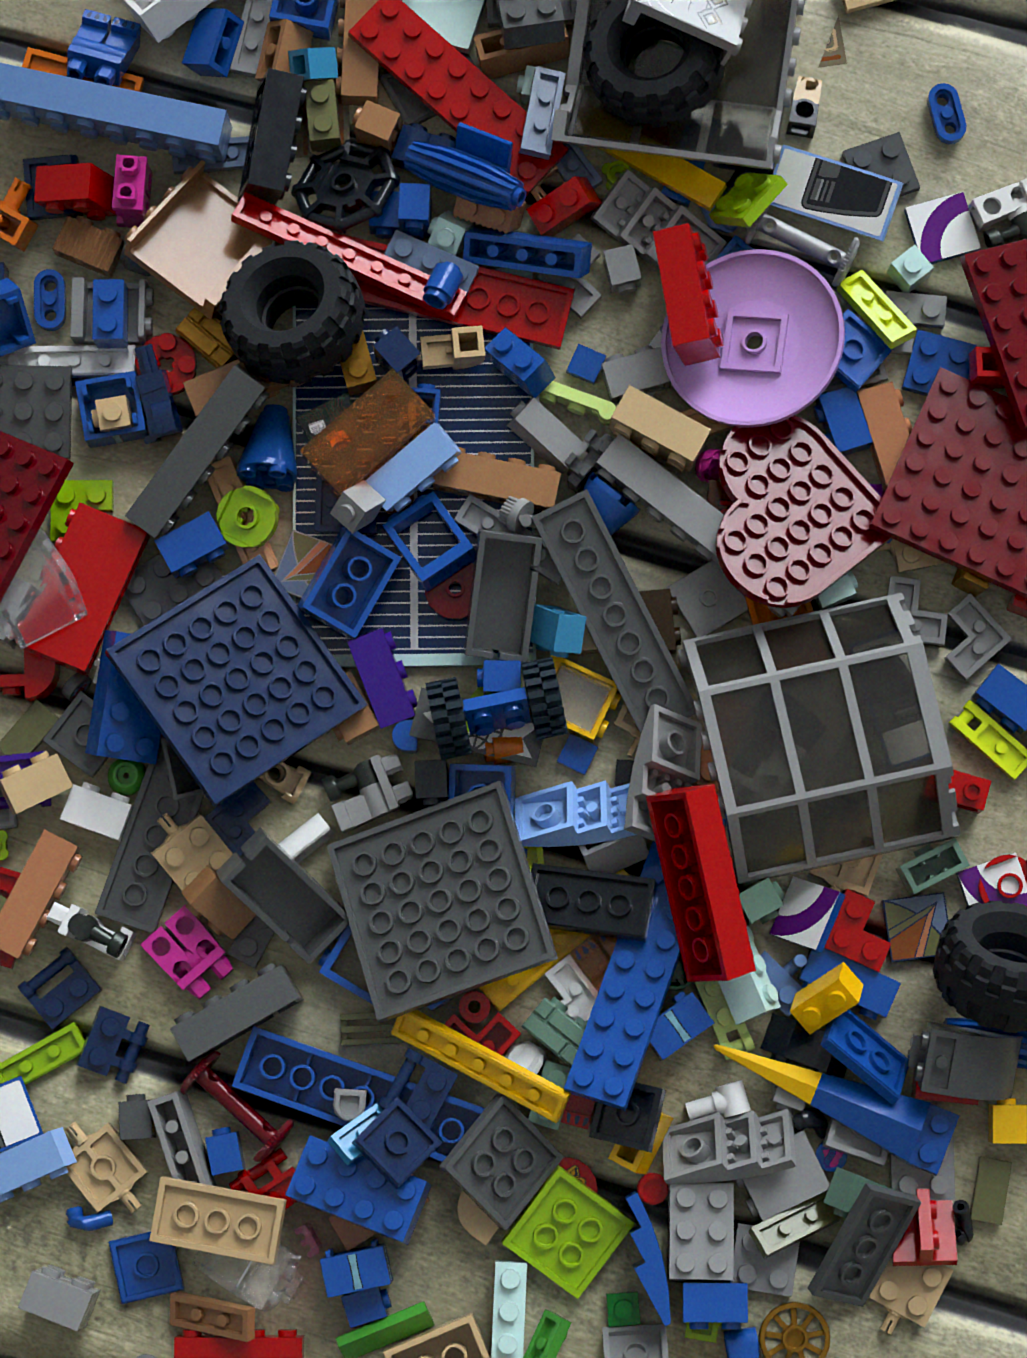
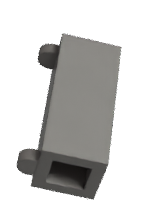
M539 396L531 398L526 404L521 401L511 411L510 415L513 419L507 426L550 466L555 467L557 472H561L562 475L569 470L564 462L573 452L579 458L589 445L585 440L582 442L538 401L540 399Z

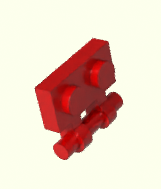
M282 1148L248 1171L243 1169L237 1174L238 1177L229 1183L230 1188L233 1190L241 1191L246 1188L249 1193L286 1199L285 1210L297 1202L285 1195L296 1169L292 1166L282 1173L278 1165L288 1159ZM270 1172L274 1179L259 1189L254 1181Z

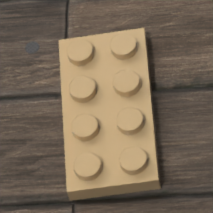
M163 1176L160 1177L149 1241L274 1265L277 1260L287 1200Z

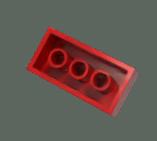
M689 223L653 231L672 344L685 366L721 358L719 347L724 346L721 330L717 328L715 318L719 317L715 300H712L709 291L713 289L711 274L705 266V262L708 261L705 243L701 242L699 232L694 233Z

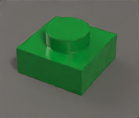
M638 1291L606 1293L609 1327L641 1324Z

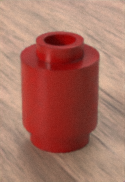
M468 992L459 1002V1012L467 1022L480 1023L490 1014V1002L481 992ZM472 1001L479 1002L481 1005L480 1011L477 1013L470 1012L468 1009L469 1003Z

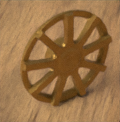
M800 1302L781 1304L772 1309L761 1324L759 1330L760 1349L765 1358H771V1356L782 1349H787L785 1358H791L794 1352L798 1353L799 1358H805L804 1348L820 1355L819 1358H825L830 1347L828 1324L824 1317L810 1305ZM791 1308V1324L786 1325L777 1313ZM796 1308L810 1312L801 1325L797 1324ZM816 1316L823 1329L807 1332L806 1327ZM772 1318L783 1329L782 1333L766 1331ZM825 1335L823 1350L808 1342L809 1338ZM765 1337L780 1339L781 1344L767 1351Z

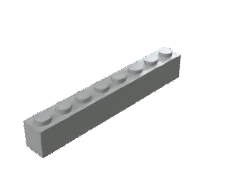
M619 433L596 461L595 468L599 470L597 475L609 485H612L614 482L623 489L622 495L630 502L636 504L639 501L648 508L645 512L658 523L663 520L671 526L670 532L682 542H685L687 539L696 546L695 552L703 559L709 561L712 558L719 564L715 541L718 526L724 514ZM768 606V609L779 618H783L784 616L792 617L800 606L791 608Z

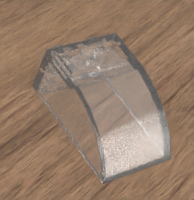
M279 1242L277 1260L274 1265L198 1251L192 1261V1264L210 1279L260 1311L270 1312L271 1309H274L279 1304L280 1300L289 1304L291 1299H295L298 1295L297 1289L302 1288L305 1283L303 1281L305 1276L297 1272L302 1255Z

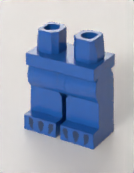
M85 9L82 15V24L67 50V77L81 80L87 77L94 79L95 83L120 86L122 76L125 75L140 47L141 24L115 17L111 24L110 15Z

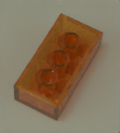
M392 368L300 450V453L311 468L340 497L343 491L362 480L368 479L436 421L435 414Z

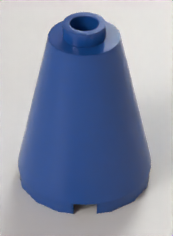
M592 472L588 477L582 491L588 490L612 536L634 518L641 509L625 498L612 485L604 483L597 474Z

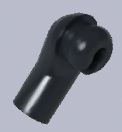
M957 1200L953 1204L957 1225L955 1235L956 1244L962 1246L973 1239L974 1233L968 1203L964 1200Z

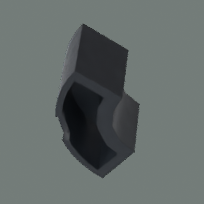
M772 1013L760 1049L772 1053L770 1059L784 1063L793 1061L812 1068L813 1071L844 1079L847 1070L844 1064L821 1046L825 1031L818 1029L809 1034L798 1021Z

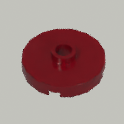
M473 563L468 564L430 591L426 592L425 590L428 604L437 615L453 620L468 618L474 569ZM454 583L459 584L461 591L454 594L449 590L450 586Z

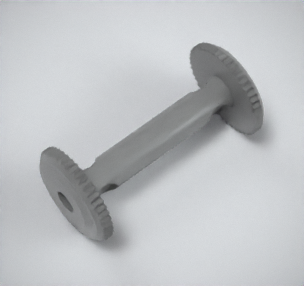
M769 206L750 227H747L744 237L745 244L747 245L751 244L757 231H760L837 268L838 271L831 284L833 287L839 286L845 279L860 246L859 239L855 237L846 253L766 214ZM771 222L774 226L772 229H768L766 224ZM837 254L838 258L837 260H832L830 256Z

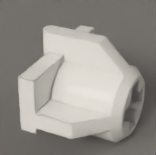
M524 1041L511 1045L505 1058L537 1074L547 1058V1053L534 1043Z

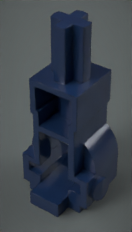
M152 344L134 348L141 375L135 376L150 434L144 437L145 444L160 442L163 437L182 433L183 428L173 399L167 372L163 369L159 370Z

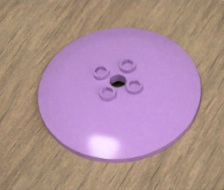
M752 249L738 251L706 264V269L710 272L713 282V289L709 291L712 300L716 302L719 316L715 318L717 328L721 330L724 346L719 347L721 358L685 366L673 347L668 316L666 314L662 329L661 350L664 367L673 387L680 397L696 412L710 420L728 426H767L798 414L812 404L827 388L842 358L845 341L844 319L840 304L831 286L808 263L787 253L774 250ZM754 336L763 338V343L758 349H749L747 347L750 338Z

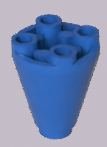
M269 404L264 406L237 463V476L246 482V486H253L262 490L264 488L277 489L281 492H291L294 489L298 475L290 417L287 415L288 410L281 405Z

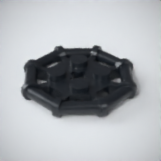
M346 139L344 144L318 156L313 154L309 158L310 163L298 183L292 186L291 195L297 201L302 218L326 229L334 230L338 234H345L349 228L371 218L382 216V209L393 190L399 187L401 179L395 172L390 159L389 149L383 146L374 147L357 143L354 139ZM356 155H360V156H364V157H366V158H359V157H355V156H356ZM338 159L340 160L339 163H336L334 165L332 164V162ZM379 164L383 173L373 174L372 168ZM350 181L346 187L340 188L341 184H346ZM382 186L374 201H372L370 197L376 187ZM316 194L317 200L311 205L308 197L309 195ZM324 210L336 212L335 218L320 214Z

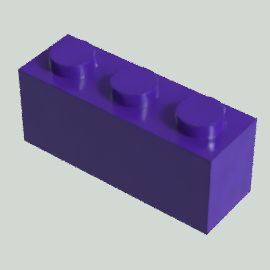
M380 627L356 638L349 639L347 641L380 729L415 716L414 708L417 707L418 701L414 690L407 691L403 679L408 678L402 660L396 662L392 650L397 649L391 631L385 633L384 628Z

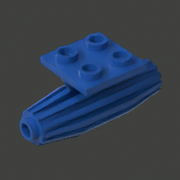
M460 122L457 125L455 149L422 141H413L405 153L404 168L435 188L475 204L512 211L516 207H521L526 198V190L523 188L524 183L510 175L513 142Z

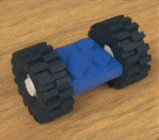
M552 657L521 663L525 687L463 700L464 709L456 677L425 683L441 760L472 754L466 721L470 735L486 736L498 729H519L525 726V724L531 723L529 708L537 740L568 734Z

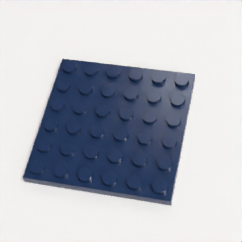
M260 554L105 651L110 662L213 807L365 709L368 705Z

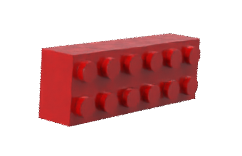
M715 784L673 788L646 796L687 982L729 981L756 971Z

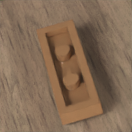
M176 1291L170 1294V1325L249 1342L255 1339V1307Z

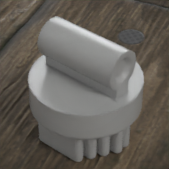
M509 496L501 506L499 522L507 525V528L515 533H521L526 527L536 528L531 518L534 516L533 502L525 498L518 499Z

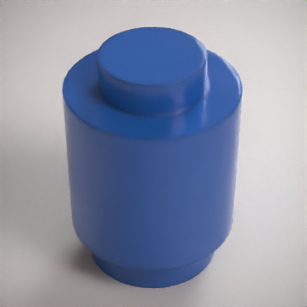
M446 261L435 265L423 289L425 293L423 299L428 305L436 309H444L446 305L451 304L463 280V274L456 264Z

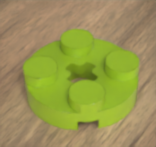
M242 486V488L234 491L231 490L221 499L217 508L216 518L217 522H219L222 536L229 543L242 548L262 547L274 535L279 522L280 510L279 506L266 491L253 486ZM252 509L254 521L249 522L245 526L243 524L244 518L241 517V514Z

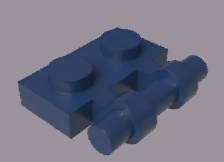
M99 1006L76 1065L107 1076L111 1065L119 1067L115 1080L127 1084L130 1074L135 1072L138 1065L135 1062L142 1046L145 1047L148 1038L146 1034L150 1025L138 1021L135 1031L132 1032L126 1029L130 1020L129 1016ZM122 1038L130 1041L124 1058L115 1056Z

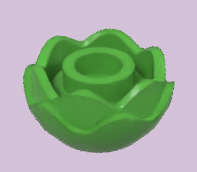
M117 759L109 767L108 783L113 791L121 795H133L140 789L145 775V767L141 762ZM128 773L129 778L125 779L124 774Z

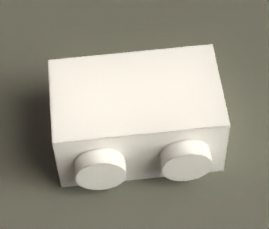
M83 782L82 787L73 784L60 820L121 841L133 805L128 804L130 798L112 792L111 797L99 793L100 787L87 782Z

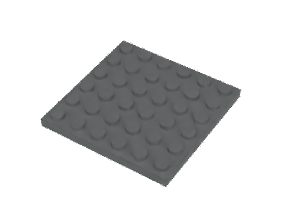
M501 781L327 845L375 1015L380 1023L558 959L506 790Z

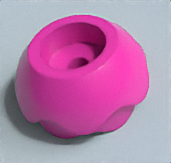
M708 449L698 457L695 471L700 481L709 483L710 479L717 480L719 478L718 459L721 449Z

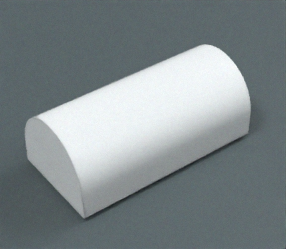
M317 813L278 844L299 864L334 837V832L321 815Z

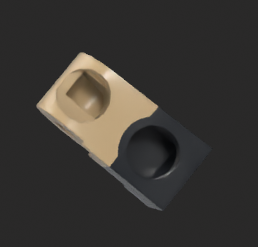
M798 76L786 134L813 139L817 123L822 80Z

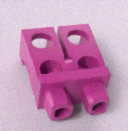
M116 154L112 210L116 211V224L118 227L132 228L135 225L139 227L144 222L143 218L150 209L149 199L151 198L153 172L148 164L147 156Z
M184 905L164 924L185 947L182 948L164 926H160L140 945L182 990L187 989L200 1000L212 989L202 977L205 972L211 968L222 980L234 968L225 956L227 954L226 950L204 924Z

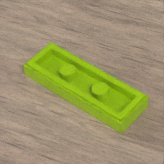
M76 1022L67 1025L1 1062L0 1084L22 1076L26 1086L78 1057L85 1039Z

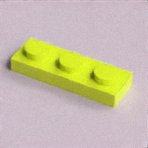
M863 270L845 278L837 286V291L890 349L916 337L917 328Z

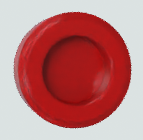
M647 1173L637 1183V1193L640 1199L647 1204H659L668 1195V1184L664 1181V1177L658 1173Z

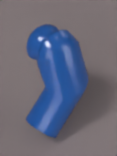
M81 1206L69 1208L66 1211L68 1217L66 1222L71 1228L93 1231L113 1225L110 1210L87 1216L83 1215V1208Z

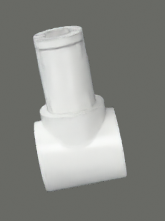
M743 1080L715 1087L716 1091H713L711 1096L685 1103L690 1121L718 1112L724 1118L751 1111Z

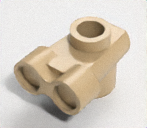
M282 762L274 767L280 772L276 780L269 777V771L259 778L281 792L282 799L295 804L311 771L300 765L294 768Z

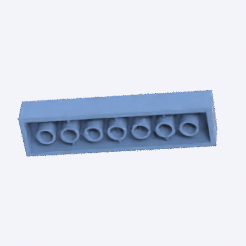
M0 63V120L7 121L12 117L21 119L23 124L38 127L40 123L50 125V128L57 132L68 133V130L78 131L80 135L90 139H97L98 136L110 138L109 141L119 145H127L128 142L139 144L140 148L147 151H157V148L169 150L168 153L176 157L185 158L188 154L197 156L198 160H203L209 164H215L216 161L225 162L232 132V125L227 110Z

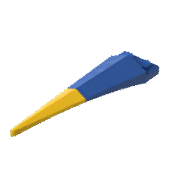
M713 1045L716 1051L818 1109L906 1164L935 1176L938 1174L960 1115L935 1106L930 1102L901 1094L899 1100L891 1105L868 1085L722 1045Z

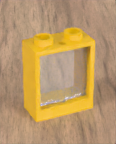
M551 655L556 670L568 732L591 743H594L596 736L602 739L609 724V721L604 719L609 709L616 710L621 699L614 681L565 658Z

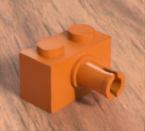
M15 177L3 201L0 200V239L25 252L39 225L20 214L21 211L19 209L32 186Z

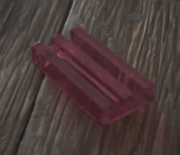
M307 1222L294 1230L296 1235L303 1233L305 1236L300 1243L302 1247L309 1244L311 1249L306 1253L308 1258L319 1254L323 1250V1246L311 1223Z

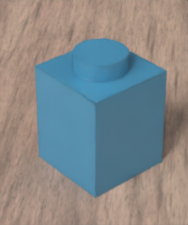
M335 47L304 48L288 51L290 73L304 76L303 81H321L338 78Z

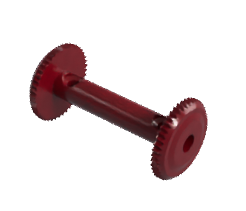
M212 1051L186 1076L180 1085V1092L183 1095L186 1094L196 1083L203 1087L264 1144L253 1158L255 1162H262L289 1135L294 1127V1120L288 1119L278 1130L270 1125L210 1069L221 1055L219 1051Z

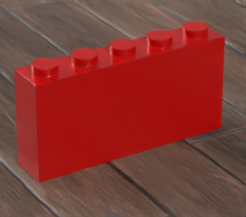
M79 502L77 509H71L67 516L65 526L68 529L64 537H58L52 552L55 554L51 566L47 564L44 567L40 577V582H43L38 593L34 592L27 606V609L30 610L26 621H20L14 637L17 638L16 644L20 649L88 677L103 644L105 630H109L150 539V535L136 525Z

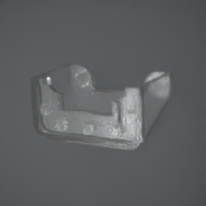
M41 527L0 603V611L5 620L1 627L8 640L15 639L21 650L88 615L79 587L70 568Z

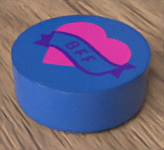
M821 1142L815 1150V1155L821 1168L829 1172H835L836 1167L842 1168L847 1161V1155L823 1147V1142Z

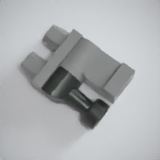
M397 754L382 758L376 755L356 765L353 772L337 780L334 776L322 779L331 802L341 798V791L357 787L360 795L331 805L341 832L345 834L391 812L400 810L401 804L414 797L408 781L392 787L388 776L403 771Z

